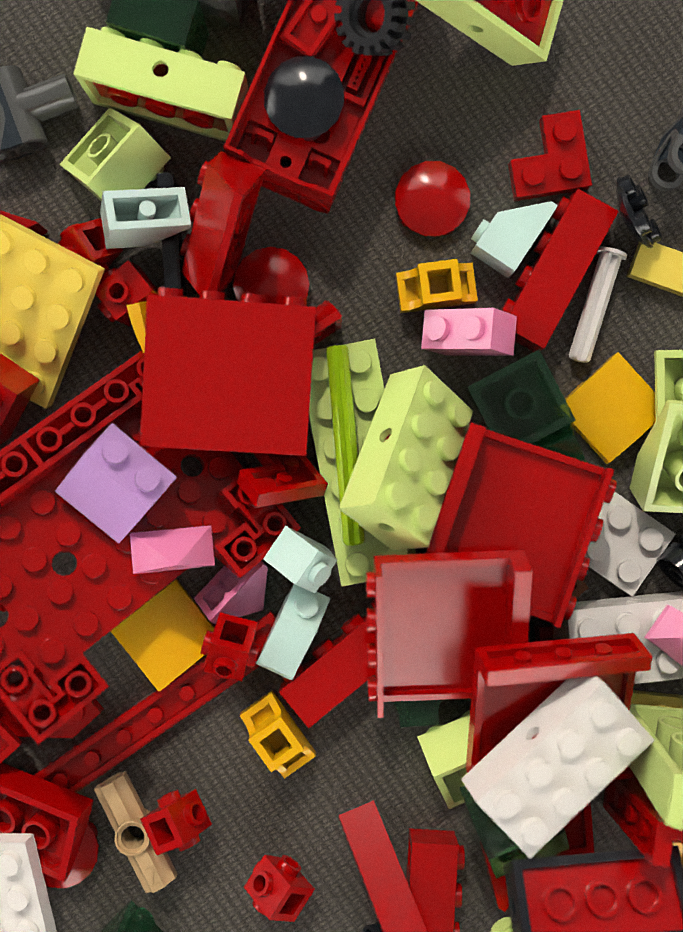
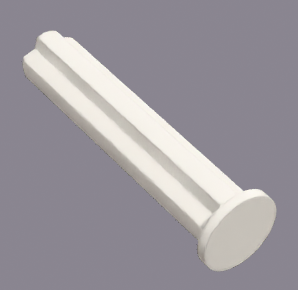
M600 246L597 251L599 258L569 352V358L574 361L587 363L591 360L621 260H626L627 258L625 252L615 248Z

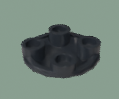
M296 56L282 62L270 74L264 89V106L270 121L282 133L294 138L314 141L338 121L344 106V88L338 73L327 62L313 56Z
M629 174L622 178L618 177L616 193L622 219L630 232L648 248H653L654 243L662 240V234L655 220H649L646 212L643 210V208L649 206L647 197L641 186H636Z

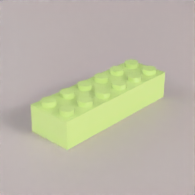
M375 339L344 344L348 347L358 457L384 392ZM327 348L313 350L309 419L319 471L328 483L324 497L341 587L366 582V572H374L375 555L416 554L415 548L392 550L366 529H364V544L347 546L343 543Z

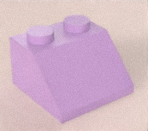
M111 423L84 453L55 492L119 544L176 479V476Z

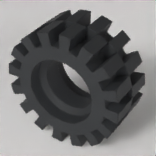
M336 0L335 5L342 7L341 13H334V20L342 21L343 25L336 28L338 36H347L342 43L348 48H353L352 52L356 54H364L366 56L393 54L392 50H400L404 46L400 39L409 40L412 34L406 30V26L415 25L416 17H408V11L416 9L414 1L381 0L384 6V21L379 31L373 33L366 24V10L371 0Z

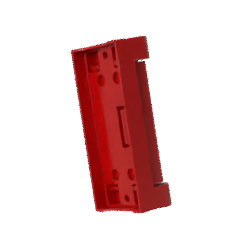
M288 0L225 142L224 152L265 168L266 172L262 187L310 209L328 214L399 50H392L393 54L387 56L356 54L352 52L353 48H348L342 43L347 36H338L336 30L317 59L327 62L338 73L343 85L344 106L338 121L314 141H306L303 138H294L282 133L270 121L264 106V89L270 74L282 62L300 56L279 40L280 33L303 1ZM371 0L366 10L367 27L371 32L375 33L379 31L384 21V6L381 0ZM407 0L415 2L416 9L408 11V17H414L419 3L416 0ZM281 165H290V167L284 168Z

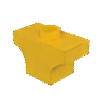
M458 259L422 263L418 264L414 269L398 272L395 275L400 313L474 304L478 301L473 262L458 263Z
M273 690L240 713V717L249 732L248 741L270 772L277 770L285 779L316 757V751Z

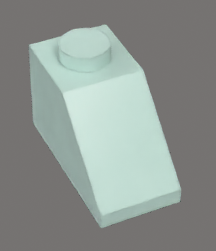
M185 187L103 191L100 214L106 249L146 247L191 227Z
M550 201L497 212L491 223L483 219L471 237L477 243L471 254L509 278L517 269L558 205Z
M288 526L284 527L263 558L292 583L313 593H316L318 588L329 579L331 569L337 562L336 557L327 547Z
M293 584L283 601L256 664L292 680L319 628L331 598L317 591L313 593Z

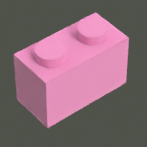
M496 308L425 310L421 349L446 356H513L517 316Z

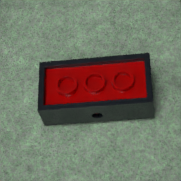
M672 846L669 867L651 865L639 849L521 859L503 864L513 932H683V866L678 846Z

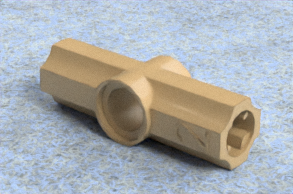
M118 772L98 784L94 791L115 831L114 841L117 849L128 857L145 893H155L177 877V871L167 852L156 856L140 820L150 811L144 808L127 772ZM128 827H139L143 831L144 836L135 837L131 835Z

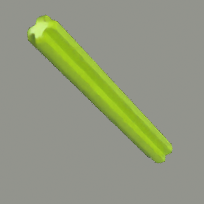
M334 345L328 347L326 352L339 500L341 503L358 455L348 347L345 345ZM341 511L343 543L347 546L364 544V528Z

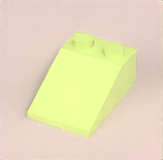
M667 400L637 455L630 490L643 511L683 513V401Z

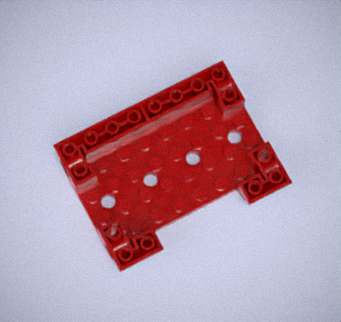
M143 350L0 450V605L5 606L9 614L6 624L0 627V698L38 745L109 687L83 653L187 570L179 569L133 574L130 533L211 525L214 556L238 578H241L263 560L285 526L295 531L301 528L282 503L257 508L253 505L237 483L240 469L244 468L230 451L140 446L144 369ZM111 423L176 476V479L119 544L55 492L84 453ZM187 457L197 458L202 464V473L195 477L187 476L181 469V461ZM69 553L76 558L77 566L71 574L59 575L53 570L52 562L58 554Z

